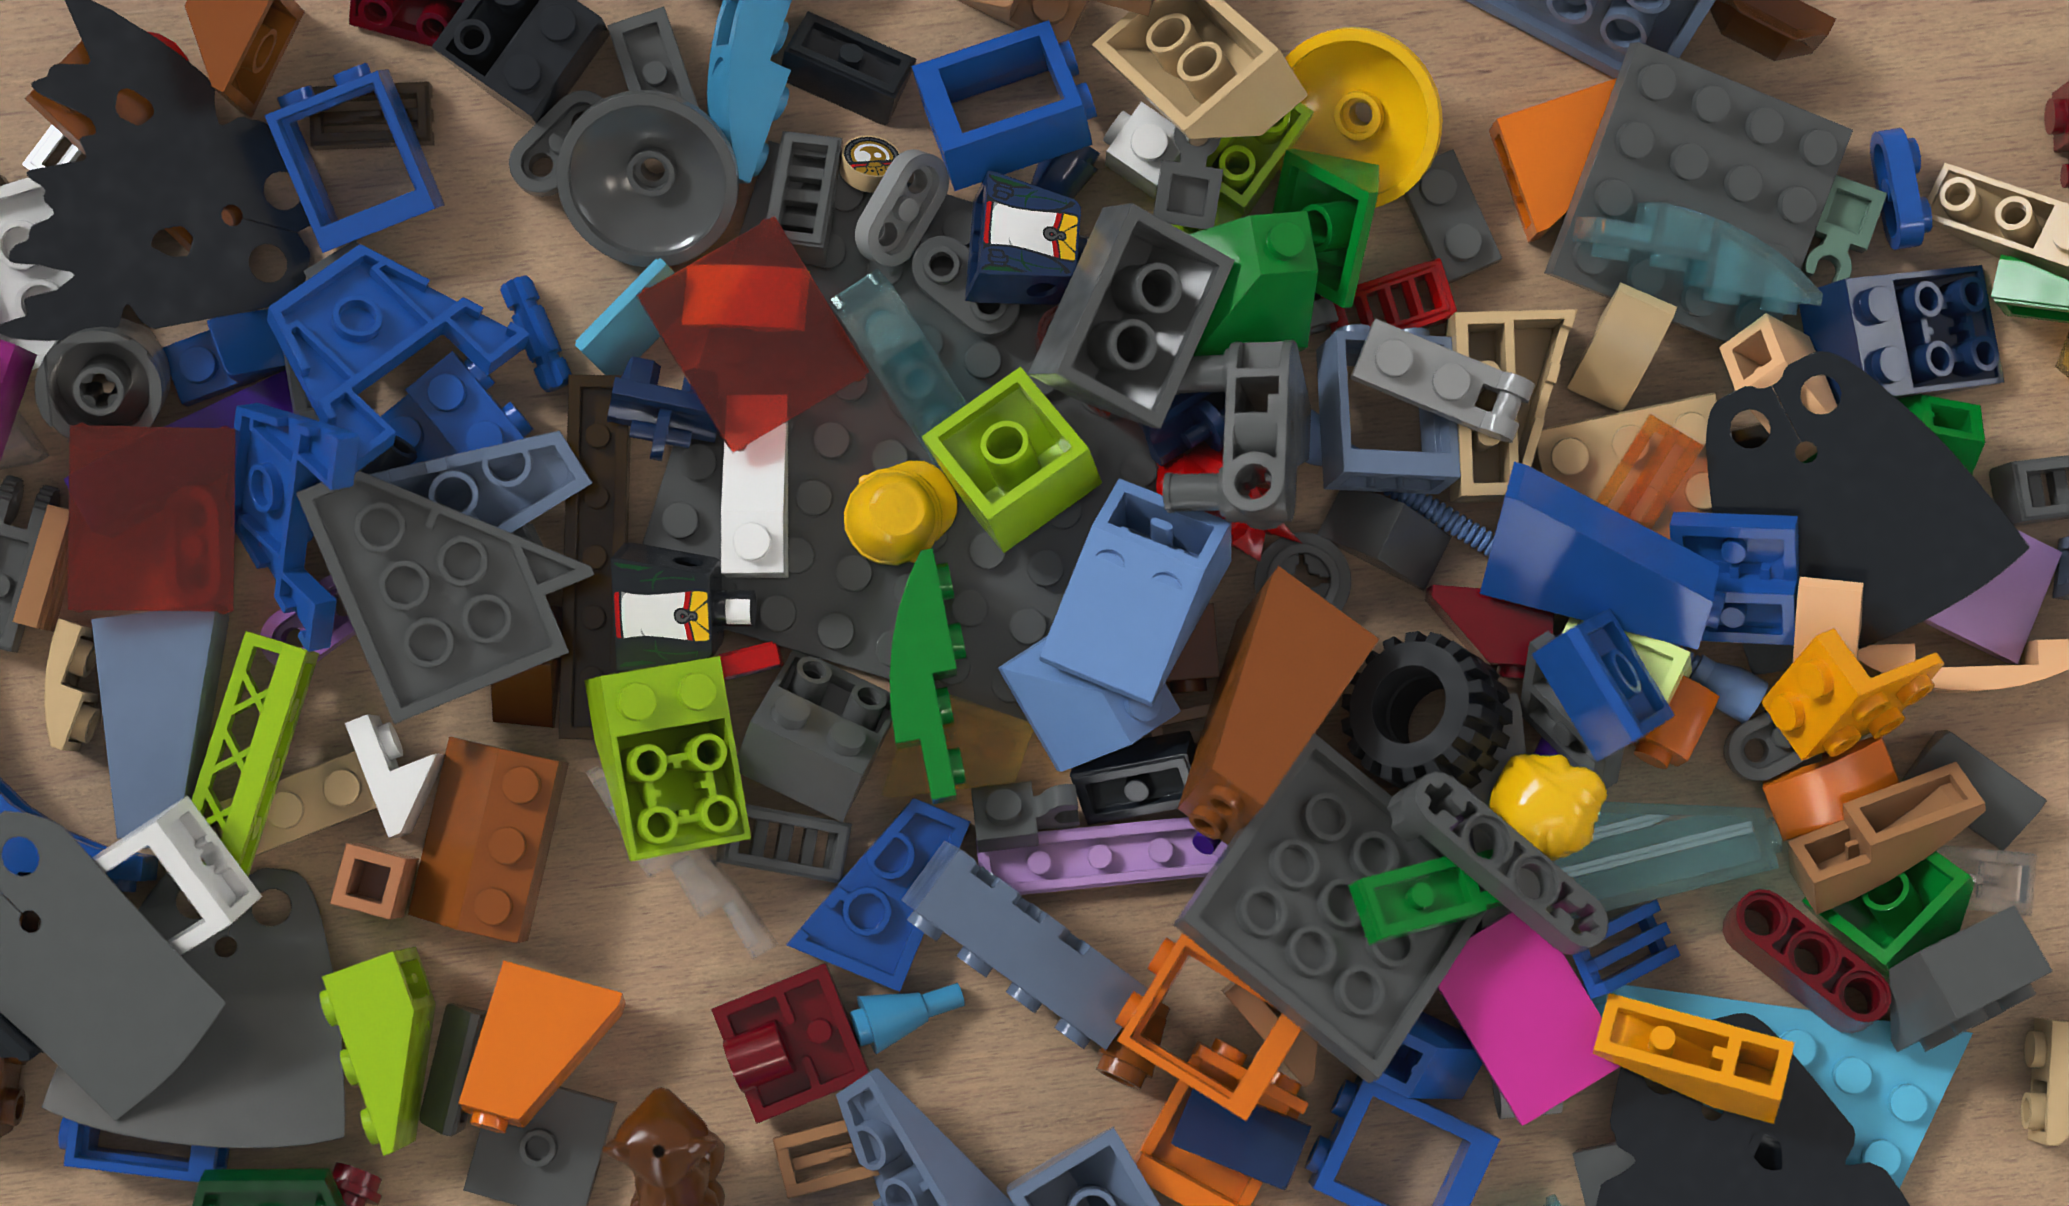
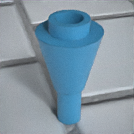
M958 983L924 994L912 992L857 996L859 1009L850 1011V1019L859 1045L862 1047L870 1044L877 1055L928 1022L930 1017L965 1006V1001Z

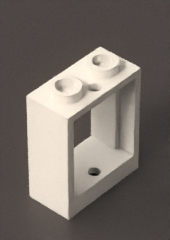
M188 796L92 857L105 873L149 845L202 916L201 920L167 940L180 955L232 924L262 897Z

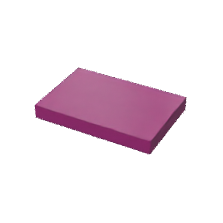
M1511 911L1470 936L1437 988L1521 1126L1621 1067L1593 1054L1602 1017L1564 954L1555 949Z

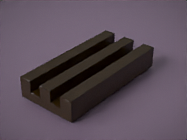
M430 82L395 83L401 99H417V108H405L411 123L418 122V129H414L420 146L434 145V133L432 131L434 116L433 109L431 108V98H433L432 85ZM318 86L312 88L315 95L337 86ZM371 92L348 102L376 101L377 97L375 92ZM382 109L321 112L310 116V146L314 150L397 147L390 130L324 133V126L387 124Z

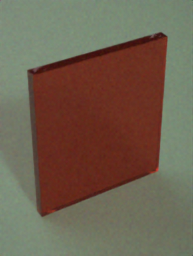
M775 216L770 219H763L756 227L654 286L644 288L637 295V299L732 454L737 451H744L750 443L853 382L862 381L865 375L869 373L868 368Z
M85 423L70 425L68 610H74L77 613H83L86 610L211 611L222 615L234 612L235 428L221 426L220 428L88 426Z

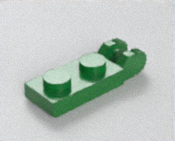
M1493 849L1475 854L1483 859H1490ZM1446 856L1365 877L1349 885L1369 946L1472 918L1491 908L1503 906L1488 891L1481 892L1478 883Z

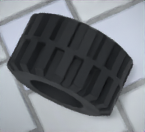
M1419 631L1406 632L1404 642L1395 636L1383 641L1384 651L1378 654L1372 650L1365 659L1367 666L1361 673L1356 672L1350 681L1351 684L1355 685L1352 694H1343L1341 707L1349 711V716L1341 719L1343 733L1352 737L1347 743L1352 755L1361 759L1360 764L1369 772L1400 789L1433 772L1446 773L1460 784L1472 789L1482 782L1478 773L1483 768L1490 772L1494 770L1500 762L1493 758L1497 748L1506 749L1510 736L1503 733V726L1513 724V711L1503 705L1504 702L1510 699L1507 687L1497 681L1500 675L1481 658L1454 640L1451 641L1441 634L1430 632L1427 637ZM1444 688L1446 704L1441 721L1428 736L1417 742L1410 743L1408 724L1415 706L1427 694Z

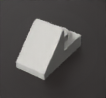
M366 714L346 722L347 731L388 838H400L412 833L443 765L445 754L436 753L399 767L396 758L403 756V749L399 737L390 722L382 724L380 716Z

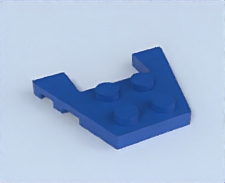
M359 244L270 305L267 314V322L320 422L356 432L360 436L355 473L392 447L396 437V431L366 404L358 394L440 335H444L487 376L525 349L530 336L523 327L513 322H510L508 327L486 317L482 314V306L464 297L459 301H455L428 287L430 282L428 278L362 244Z
M265 404L236 406L225 496L231 511V526L256 568L268 567L276 579L274 598L283 613L295 612L304 626L305 630L300 631L297 636L303 647L308 652L330 648L337 600L304 568L307 543L313 539L314 534L296 493L321 482L330 490L353 487L360 436L356 432Z

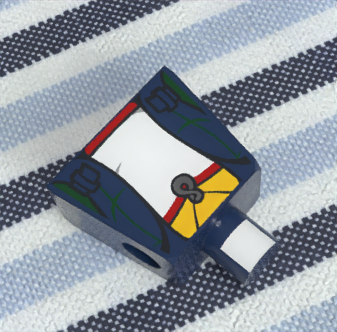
M987 171L973 200L965 301L974 303L1045 305L1060 303L1089 239L1079 236L1080 204L1075 199L998 172Z

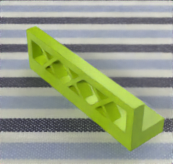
M245 631L191 800L202 816H204L207 804H209L214 815L205 820L210 826L219 823L223 831L220 840L247 876H249L319 656L318 652H308L305 648L249 631ZM257 648L279 654L269 688L260 692L250 673ZM246 685L251 698L240 703ZM256 705L260 712V717L250 747L242 751L231 731L236 715ZM227 744L233 756L221 762ZM237 764L242 773L231 806L223 810L212 788L218 773Z

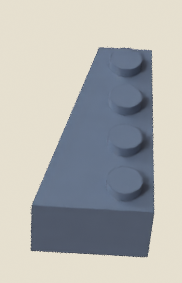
M944 840L901 899V901L914 910L907 920L936 942L943 932L959 942L963 947L956 956L984 977H987L994 968L1011 980L1012 983L1005 992L1033 1013H1036L1042 1004L1061 1017L1054 1028L1081 1048L1085 1049L1090 1040H1093L1106 1050L1122 1028L1115 1021L1133 991L1144 996L1148 988L1081 939L1079 940L1071 934V931L1050 915L1026 901L1019 892L984 867H980L976 864V860L960 848Z

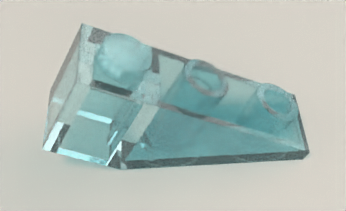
M877 268L827 301V303L932 463L936 466L938 463L924 444L921 436L967 405V402L894 286Z

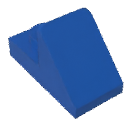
M268 309L212 318L207 320L210 330L162 347L167 356L171 377L182 405L186 407L192 406L286 370L283 350L267 322Z

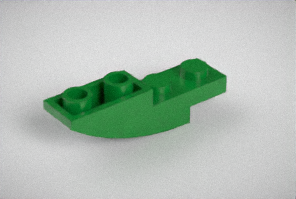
M933 548L920 551L908 577L899 605L891 649L890 704L896 748L898 750L921 745L932 803L935 805L957 800L955 785L966 783L960 748L947 749L943 725L954 723L948 687L935 689L934 680L957 676L955 660L967 657L960 622L951 624L947 622L943 601L955 598L948 562L936 564Z

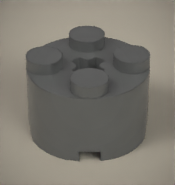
M121 318L117 328L93 327L77 331L64 340L55 341L42 360L35 378L36 403L41 416L50 427L53 426L71 444L90 451L105 452L121 449L142 436L159 415L170 389L171 372L169 362L155 334L146 326L128 319ZM97 373L105 374L107 381L115 382L116 385L111 393L104 392L102 383L92 382Z

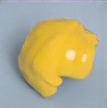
M1524 753L1510 757L1493 786L1489 808L1551 861H1555L1560 858H1566L1572 853H1577L1593 841L1594 823L1598 821L1599 812L1608 796L1606 786L1596 772L1586 767H1573L1568 758L1562 754L1542 756Z

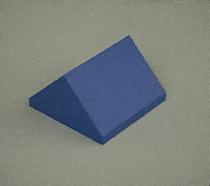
M1611 609L1575 625L1531 654L1596 762L1636 741L1675 716Z

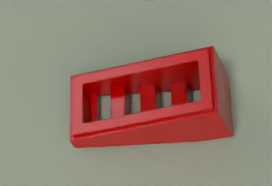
M1440 258L1358 284L1354 297V304L1360 323L1368 326L1372 325L1374 318L1367 297L1374 295L1378 296L1386 323L1400 329L1413 327L1428 329L1444 324L1457 312ZM1423 280L1426 281L1434 306V310L1424 312L1415 284ZM1400 287L1410 314V318L1400 320L1391 291ZM1335 303L1333 304L1339 320L1328 324L1331 335L1338 328L1349 325L1345 309Z

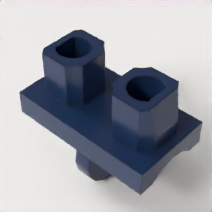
M631 357L622 377H615L607 422L631 426L629 437L653 442L650 459L662 461L665 444L689 449L691 438L715 443L724 404V398L718 397L717 375L714 372L692 369L685 371L682 390L659 386L658 380L661 365L657 364L654 360Z
M1225 392L1181 393L1180 395H1175L1160 429L1138 423L1145 433L1151 458L1162 467L1203 441L1211 449L1217 452L1224 449Z

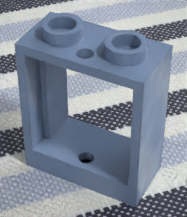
M1351 324L1338 328L1316 349L1323 488L1326 490L1440 494L1461 478L1457 423L1419 408L1422 452L1352 449L1347 366L1356 365L1371 326ZM1424 328L1402 329L1453 350L1452 337L1430 336V331Z

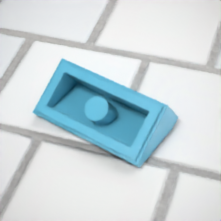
M661 258L659 260L655 259L576 340L575 346L605 375H623L629 359L633 356L640 358L682 315L685 283Z

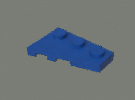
M912 798L786 945L900 992L924 935L923 931L907 920L914 910L901 901V899L944 840L960 848L971 821Z

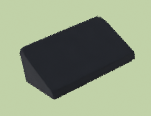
M808 11L784 50L781 66L791 70L787 80L788 84L881 125H887L911 76V66L916 64L917 59Z
M1181 731L1139 739L1129 746L1071 768L1070 777L1072 783L1076 786V794L1087 825L1178 809L1196 752L1191 732Z

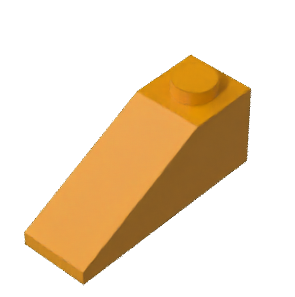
M1609 993L1593 1054L1710 1107L1774 1124L1795 1042Z

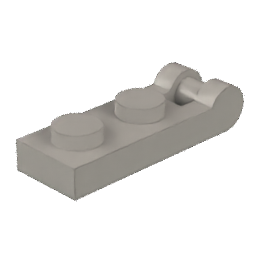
M1375 319L1371 325L1350 377L1351 380L1489 437L1508 443L1513 442L1519 428L1515 418L1522 403H1529L1535 388V384L1522 376L1501 371L1378 319ZM1482 387L1498 394L1492 412L1475 406Z

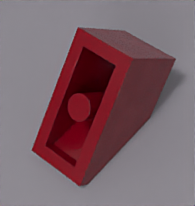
M1432 585L1426 588L1425 601L1467 650L1481 658L1488 665L1497 667V673L1500 675L1499 678L1524 680L1529 642L1547 631L1553 634L1554 613L1482 595L1480 594L1481 588Z

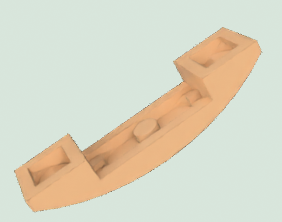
M2046 639L2026 642L2021 654V665L1942 667L1931 679L1935 684L1931 692H1983L2026 685L2049 678L2069 669V639ZM1915 644L1869 645L1858 649V662L1870 677H1875L1916 660Z

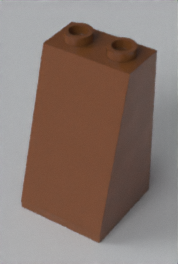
M1280 566L1276 568L1237 619L1178 809L1189 817L1191 825L1198 832L1211 839H1220L1227 845L1231 842L1237 831L1245 827L1264 807L1379 641V638Z

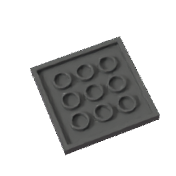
M1640 42L1630 43L1544 274L1608 299L1612 298L1620 283L1626 284L1676 306L1677 309L1671 321L1672 324L1723 344L1765 313L1782 321L1853 129Z
M1314 733L1264 807L1245 827L1237 831L1173 925L1351 1070L1370 1083L1381 1077L1486 911L1472 918L1369 946L1349 885L1365 877L1441 858L1445 855L1427 840L1416 838L1407 842L1398 837L1391 828L1392 816L1387 809L1392 796ZM1478 884L1481 892L1487 891L1481 885Z

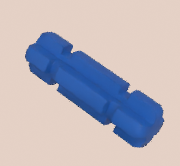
M527 275L507 281L501 286L500 291L507 308L515 312L512 316L513 322L523 327L530 334L525 351L529 360L537 365L533 370L540 387L546 392L564 388L569 384V374L572 373L566 359L559 357L558 353L562 351L544 307L536 302L540 297L533 281Z

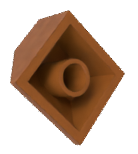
M187 0L184 6L212 87L239 112L252 118L305 11L295 0Z

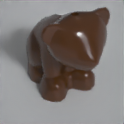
M662 1087L654 1089L622 1122L616 1131L614 1139L602 1148V1152L608 1157L624 1163L634 1174L636 1191L631 1199L630 1206H724L725 1194L723 1188L715 1180L724 1162V1143L715 1133L709 1131L704 1120L670 1089Z

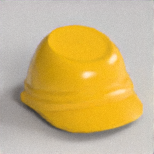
M906 461L889 468L878 469L861 476L859 484L849 495L844 510V530L851 545L859 554L876 564L897 566L907 562L915 563L920 551L931 549L934 543L952 526L958 512L956 492L945 474L935 465L926 461Z

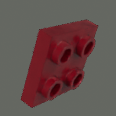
M827 962L711 1009L723 1038V1047L730 1069L738 1087L745 1094L756 1124L844 1089L870 1072Z

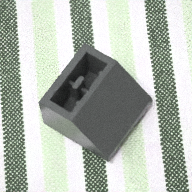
M792 650L749 723L737 755L740 774L843 823L893 723L890 692L820 658Z
M2015 905L1917 952L1889 969L1891 1042L1897 1052L1917 1042H1920L1925 1052L1958 1036L1960 1033L1974 1028L2037 995L2031 983L2053 972Z

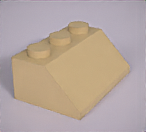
M1154 0L1149 17L1129 12L1092 44L1097 53L1188 139L1262 136L1308 96L1281 51L1224 0Z

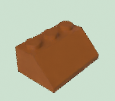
M449 736L408 915L455 930L513 943L528 941L569 763Z

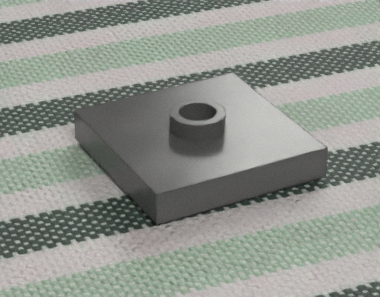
M560 1086L525 1128L508 1124L505 1134L481 1128L463 1191L517 1206H588L603 1155L602 1148L607 1141L617 1102Z

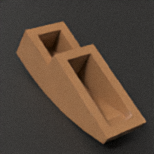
M1950 763L1843 804L1844 820L1787 841L1790 873L1816 915L1871 891L1927 858L1986 811L1985 802L1958 763Z

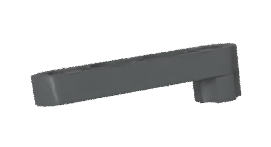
M1441 772L1426 774L1398 791L1390 799L1387 809L1392 816L1391 828L1398 837L1407 842L1416 838L1430 842L1555 949L1564 954L1575 955L1598 945L1605 938L1608 931V917L1601 903L1453 777ZM1461 814L1464 817V821L1451 831L1450 827L1458 822L1455 817ZM1472 828L1483 830L1491 838L1493 854L1490 859H1483L1472 850L1469 843V834ZM1520 868L1532 871L1538 878L1540 894L1537 900L1528 898L1520 891L1517 884V873ZM1549 905L1555 909L1550 913L1546 911V907ZM1574 912L1581 918L1578 922V928L1582 933L1578 935L1571 930L1574 920L1570 914Z

